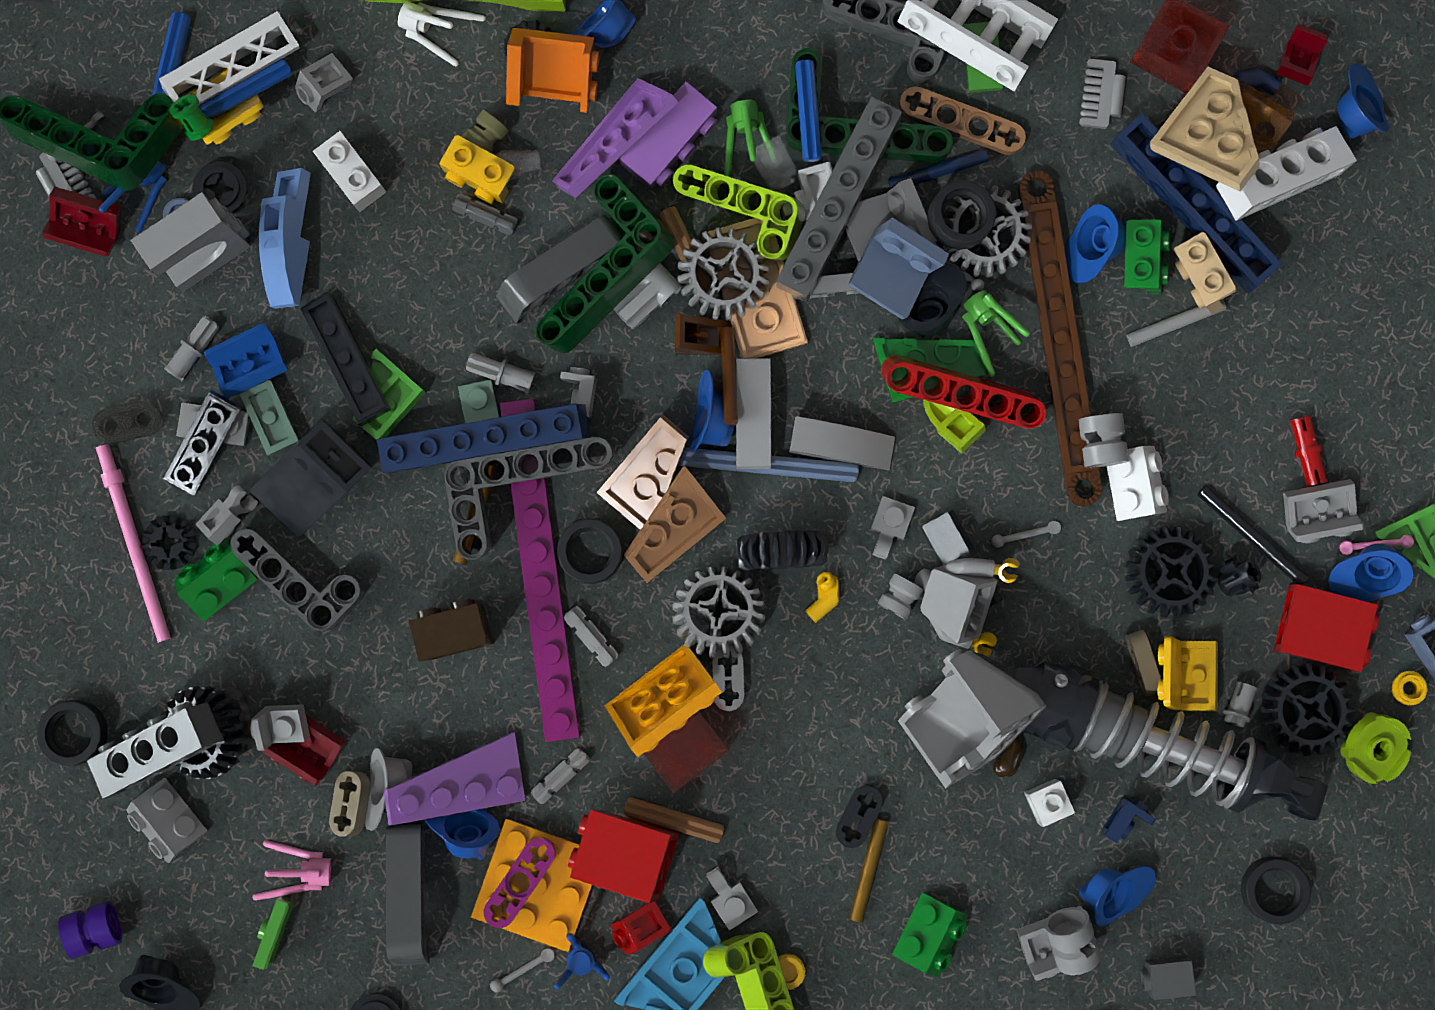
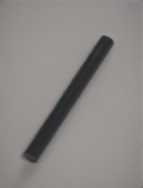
M1207 485L1197 494L1199 498L1292 581L1303 585L1308 580V575Z

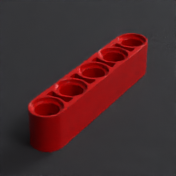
M901 355L890 356L881 365L882 378L892 390L901 394L1029 429L1038 427L1046 418V409L1043 403L1034 394L1025 390ZM898 367L906 368V374L901 380H891L893 370ZM938 376V383L933 389H924V382L927 378ZM970 385V392L965 398H956V392L961 386ZM1002 394V401L998 406L988 407V402L993 395ZM1028 403H1033V411L1027 416H1021L1022 407Z

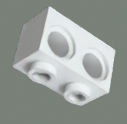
M341 131L313 150L314 154L359 212L386 193L385 189Z

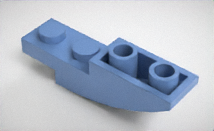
M302 168L277 172L273 197L264 198L261 203L259 221L261 270L270 307L275 309L299 306L310 241L300 237L311 175L310 172Z

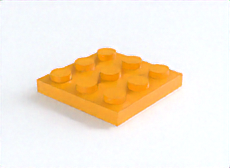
M684 644L604 706L630 749L639 757L644 752L653 750L660 740L670 732L683 727L688 718L700 709L710 706L722 691L690 647L688 648Z
M506 818L471 918L487 923L484 917V907L525 846L536 837L548 838L556 848V857L514 920L502 929L569 952L571 943L567 939V934L572 933L575 935L592 887L591 884L570 878L572 869L568 868L569 858L573 849H579L580 844ZM543 844L539 848L532 846L531 850L534 852V857L529 864L522 859L520 865L530 868L538 876L540 870L533 868L540 859L548 860L549 856L545 853L547 847ZM517 872L512 875L510 884L515 891L524 892L530 886V879L525 873ZM504 888L500 892V894L506 895L504 901L499 906L493 904L491 907L495 911L493 917L497 920L502 916L505 918L509 917L506 908L512 900L516 905L520 902L519 899L509 896Z

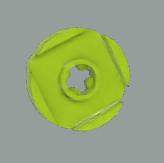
M1370 712L1365 714L1362 720L1352 728L1340 751L1342 757L1346 759L1349 770L1356 777L1371 784H1377L1376 782L1382 780L1388 782L1398 777L1407 766L1411 751L1407 749V738L1411 740L1407 727L1399 720L1388 715ZM1381 742V753L1379 755L1373 754L1375 746Z

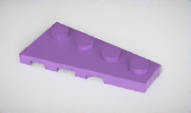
M637 78L554 177L552 182L562 191L576 198L679 102L671 93Z
M515 732L502 736L491 743L482 745L471 752L451 759L438 767L383 790L388 824H402L525 801Z

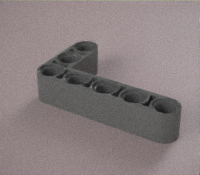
M591 437L452 462L445 470L444 480L458 553L467 560H476L485 557L492 547L483 493L484 488L604 468L614 459L615 450L613 445L607 439ZM595 443L603 444L607 450L606 458L599 463L592 461L589 456V450ZM561 449L569 450L573 456L571 465L565 469L560 468L555 461V456ZM531 454L537 458L539 464L537 471L529 475L522 469V461L524 457ZM495 460L500 461L504 466V474L498 480L492 479L488 473L489 465ZM461 466L466 467L470 472V480L464 486L459 485L454 478L456 470ZM467 500L472 501L476 506V514L470 520L465 519L460 512L462 503ZM472 534L477 535L482 541V548L477 554L471 553L466 547V540Z

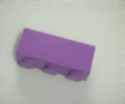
M686 81L673 95L679 103L620 157L621 165L651 191L657 184L663 187L674 173L671 170L673 165L679 159L684 162L696 148L693 142L701 133L704 136L708 135L718 122L714 118L717 115V107Z

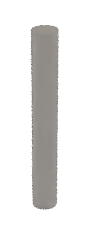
M1223 299L1221 300L1224 308L1216 312L1215 314L1226 310V305ZM1198 306L1129 333L1126 337L1130 346L1133 347L1212 316L1206 306L1202 309Z

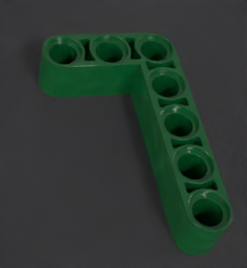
M802 48L797 51L793 56L791 65L785 137L788 146L798 152H802V141L795 139L792 135V131L800 127L799 105L794 100L798 96L795 68L797 61L813 60L819 111L822 58L816 50L811 48ZM818 116L821 153L841 155L859 119ZM900 123L881 159L939 163L945 160L952 148V135L946 128L940 126ZM830 130H838L842 133L844 139L840 143L834 144L827 140L826 133ZM901 135L906 136L910 140L911 146L907 149H900L895 146L893 139ZM933 138L940 139L945 149L941 152H934L929 149L927 141Z
M162 93L154 94L147 98L115 140L20 96L10 95L0 100V121L14 139L122 190H132L143 182L183 128L180 120L173 118L169 110L173 104L172 99Z
M606 174L600 177L594 185L593 192L596 200L627 234L538 322L536 326L537 339L557 353L564 354L573 350L670 254L674 247V236L633 189L613 174ZM617 191L616 195L613 198H611L613 193ZM637 212L635 218L631 220L633 214ZM657 234L655 240L650 243L651 238ZM633 258L630 265L626 267L627 262ZM608 282L607 287L602 291L603 286ZM584 306L583 311L578 315L580 308ZM560 330L558 336L554 339L556 332Z

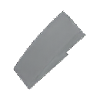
M736 359L738 423L736 424V469H771L770 359Z
M796 416L789 453L890 470L895 437L860 428Z

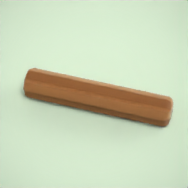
M669 207L660 212V219L674 236V248L680 260L690 262L684 258L682 252L684 249H690L695 252L690 244L691 238L676 207ZM696 265L697 282L707 294L711 286V279L703 272V268Z
M633 797L627 799L624 808L626 816L715 843L721 841L724 832L722 824Z

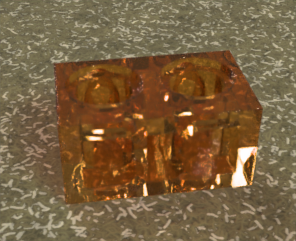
M1237 77L1257 152L1260 154L1261 151L1269 150L1271 153L1293 122L1295 114ZM1260 122H1269L1273 125L1275 131L1270 135H1262L1257 131L1256 125Z

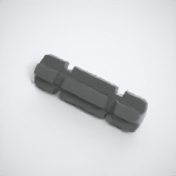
M459 193L454 200L452 208L454 212L463 216L467 213L470 219L492 229L496 226L501 233L508 236L512 235L517 227V217L509 213L502 215L501 210L479 200L473 202L472 197L466 194Z

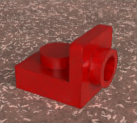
M655 901L643 905L628 916L610 925L613 930L612 937L615 944L620 950L625 951L627 955L640 951L671 931Z

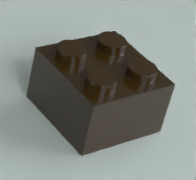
M469 598L450 603L451 610L442 612L441 608L434 607L416 612L417 619L409 620V625L418 661H430L494 644L484 604L475 603L474 599L470 600Z

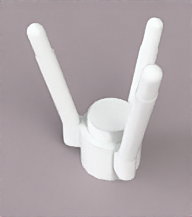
M406 1L401 7L397 22L399 27L407 30L406 37L418 41L453 66H458V60L422 36L420 32L426 33L431 24L449 29L453 27L452 22L434 17L432 14L476 21H485L486 16L429 6L421 2L414 4Z

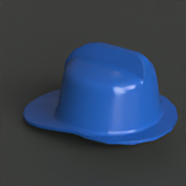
M603 0L597 9L571 35L594 37V45L600 48L611 47L618 44L634 25L636 18L621 0Z
M1358 63L1352 64L1348 70L1350 88L1340 98L1336 106L1345 136L1351 139L1359 135H1367L1375 130L1387 132L1389 124L1385 116L1382 95L1371 73L1363 65Z
M1093 205L1087 209L1065 245V257L1069 280L1076 283H1086L1094 279L1107 261L1115 259L1124 250L1126 244V223L1121 219H1117L1109 207Z
M708 369L702 373L698 385L696 417L689 441L692 451L696 450L700 444L727 446L730 443L735 426L724 424L723 396L713 391V377Z
M1381 543L1369 545L1358 555L1338 563L1331 571L1328 582L1330 591L1334 594L1370 602L1404 591L1411 584L1414 574L1412 565L1407 558L1402 556L1400 550Z
M484 809L425 819L429 827L444 839L447 849L454 856L465 859L477 858L478 860H483L490 843L497 838L500 830L498 821Z
M1144 865L1135 867L1125 873L1111 868H1103L1080 888L1079 895L1094 911L1095 923L1098 926H1106L1115 919L1134 910L1154 888L1156 880L1155 871L1150 866Z

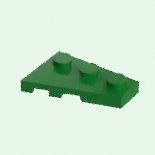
M872 339L880 367L888 357L901 355L975 377L988 375L974 340ZM898 367L893 370L891 380H901L906 374V368ZM938 376L927 378L924 382V389H933L938 383ZM886 383L892 404L914 398L895 392Z

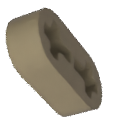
M1144 630L1126 634V643L1143 695L1148 697L1158 694V681L1161 678Z
M345 771L336 780L329 825L337 836H356L363 830L370 795V781L365 773ZM349 782L357 785L356 791L348 789ZM344 816H346L348 819H351L350 826H348V824L343 823Z

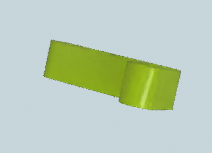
M683 165L676 170L673 176V184L679 193L763 220L757 240L758 251L762 256L773 260L782 261L789 257L798 239L805 217V208L800 200L693 165ZM691 177L706 182L705 189L688 184L687 179ZM727 182L730 188L729 195L724 200H720L717 190L722 183ZM758 192L761 196V204L756 210L752 211L748 204L749 198L752 194ZM790 202L793 206V214L788 220L783 221L780 217V209L785 203ZM779 235L782 238L783 245L778 253L773 254L769 244L774 236Z
M758 932L735 936L706 950L703 957V965L706 972L714 978L735 975L746 1010H794L774 943L767 933Z

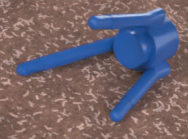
M159 161L141 183L146 188L153 184V188L136 225L135 231L137 233L142 231L160 189L167 182L162 176L167 168ZM110 184L102 192V196L108 198L99 207V211L104 213L126 190L119 189Z
M568 933L567 939L574 948L570 951L567 958L568 967L558 978L554 988L560 989L573 973L585 975L592 969L596 970L604 980H610V975L603 968L602 963L595 960L594 952L589 947L582 945L581 940L577 939L574 934Z

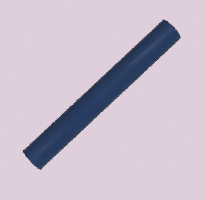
M981 149L890 178L888 183L890 189H892L900 181L911 178L913 184L916 185L988 162V155L985 149Z

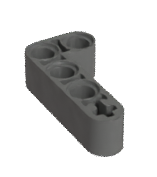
M823 0L822 10L828 19L913 47L907 65V74L911 81L923 85L934 79L945 50L911 31L909 28L899 30L894 26L893 21L900 17L905 4L894 0H842L839 8L833 6V1L835 0ZM853 1L857 2L854 14L850 13ZM870 7L875 9L879 16L875 19H866L861 14V10ZM918 60H925L929 62L932 70L926 73L920 72L915 68L914 63Z
M602 215L507 277L501 284L496 298L513 321L519 324L524 321L522 318L532 310L534 312L538 311L544 300L590 271L623 236L608 216Z
M250 529L239 530L231 539L230 545L234 555L314 630H333L364 597V584L357 577L349 575L337 576L322 591L273 543L258 531ZM246 538L255 539L252 543L253 547L265 554L259 557L252 551H244L246 544L243 541ZM277 559L282 566L281 573L276 578H271L267 573V565L270 561ZM346 581L352 582L355 586V594L349 600H344L339 592L341 585ZM301 582L306 587L307 592L305 598L297 602L293 599L291 591L295 584ZM322 606L328 607L331 611V619L326 625H321L316 620V612Z
M423 823L387 825V958L393 966L430 964V954H427L426 947L427 940H430L426 931L425 841Z

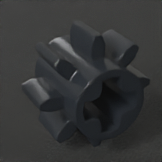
M1239 555L1224 561L1225 565L1219 567L1221 573L1217 576L1221 591L1230 597L1237 594L1240 601L1253 596L1254 591L1259 589L1258 583L1261 582V573L1258 566L1252 560L1247 559L1242 562Z

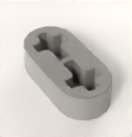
M733 647L729 648V651H731L732 657L738 658V664L732 665V676L725 677L724 665H718V658L723 657V650H717L716 657L712 661L713 680L721 691H725V680H732V690L739 693V698L733 699L730 706L725 705L724 699H719V696L716 697L714 702L720 709L725 711L736 710L741 706L744 699L742 654H737Z

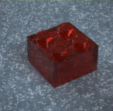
M1164 0L1132 56L1130 63L1187 94L1205 71L1226 34L1229 25L1183 0Z
M698 711L688 718L683 727L670 732L660 740L653 750L643 754L672 792L675 793L726 754L729 748L703 714Z

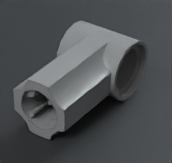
M659 263L613 310L634 330L659 306L661 308L667 304L666 300L673 293L677 295L683 286Z

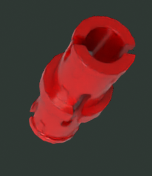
M1311 415L1290 420L1298 449L1295 451L1296 458L1300 457L1306 487L1328 482L1320 452L1323 451L1322 445L1317 443Z

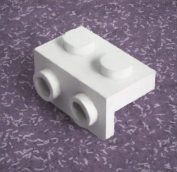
M1154 446L1128 449L1129 462L1107 466L1117 521L1167 512L1166 505H1168L1169 497L1160 477L1162 460Z

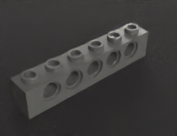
M871 96L776 280L777 288L808 302L901 122L902 111Z

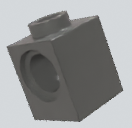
M1183 956L1144 961L1145 970H1140L1141 986L1143 991H1148V995L1152 999L1162 1000L1196 996L1192 960Z

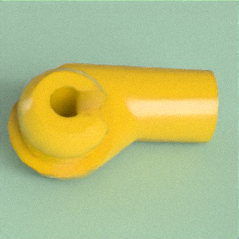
M823 572L817 577L818 600L805 610L815 623L839 603V581L830 572Z

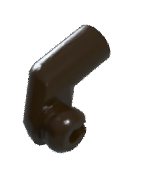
M1019 736L1005 749L1002 758L994 761L993 770L998 777H1011L1017 773L1024 757V749Z

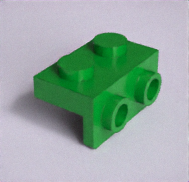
M1162 220L1127 221L1124 286L1127 289H1146L1148 294L1162 295V285L1169 284V265H1163L1164 251H1170V231H1164Z
M225 540L218 546L216 544L211 546L204 553L200 561L194 565L184 567L174 580L177 594L203 622L258 580L257 576L234 555L229 540Z
M922 892L892 955L925 974L939 977L951 962L952 955L950 953L956 941H959L966 931L968 914L954 909Z

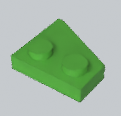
M375 349L371 356L373 360L371 371L391 411L361 427L377 440L386 438L426 392L381 352Z
M1435 503L1374 532L1381 540L1401 539L1403 535L1412 536L1414 544L1410 548H1404L1402 545L1391 547L1400 550L1402 556L1435 579Z

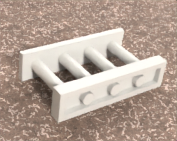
M907 0L897 22L1012 91L1016 90L1029 67L1021 62L1031 44L1042 48L1058 21V18L1027 0H960L962 2L951 19L933 9L938 0H922L921 2L919 0ZM973 9L991 19L980 37L962 27ZM1002 26L1020 36L1009 54L991 44Z

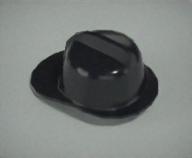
M945 263L942 267L929 273L909 316L905 319L898 317L900 324L906 329L916 332L922 338L926 335L939 334L947 329L953 319L954 310L962 301L967 290V280L964 272L955 265Z
M141 955L137 959L132 975L122 979L119 984L120 992L126 997L142 1002L155 1010L200 1009V999L193 991L181 984L177 966L168 960Z

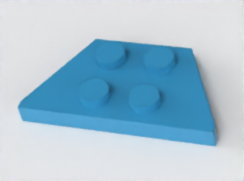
M699 897L614 999L616 1004L644 1010H698L724 979V977H711L703 965V957L706 950L722 942L703 898Z

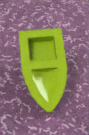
M923 400L926 414L937 428L938 434L961 454L986 431L985 425L969 412Z

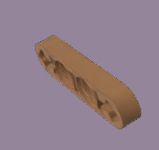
M910 87L901 95L900 111L911 120L925 125L944 127L951 135L1006 155L1016 154L1025 143V131L1015 122L921 87ZM914 95H918L921 97L920 103L926 106L930 105L931 100L936 101L931 112V118L925 116L928 109L917 107L916 111L910 110V103L905 101L906 98L913 99ZM946 106L954 110L956 119L952 123L944 124L939 121L937 111L941 107ZM978 118L985 121L987 132L981 136L972 134L968 127L971 120ZM994 123L1000 125L997 130L998 133L1007 135L1009 130L1015 132L1014 138L1019 140V143L1013 142L1008 147L1004 145L1005 139L997 135L994 137V142L988 140L993 132Z

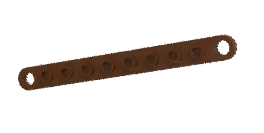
M1034 170L1028 172L1020 181L1018 187L1019 198L1021 201V211H1028V216L1023 219V223H1031L1032 225L1031 229L1026 230L1025 235L1031 237V242L1028 243L1027 248L1066 494L1073 504L1085 507L1094 504L1102 494L1099 467H1084L1082 448L1087 445V442L1081 439L1078 419L1090 417L1091 413L1054 184L1048 174L1043 171ZM1031 180L1041 181L1045 186V194L1040 197L1031 196L1027 190L1028 182ZM1081 479L1088 480L1093 486V493L1088 499H1083L1076 495L1075 485Z

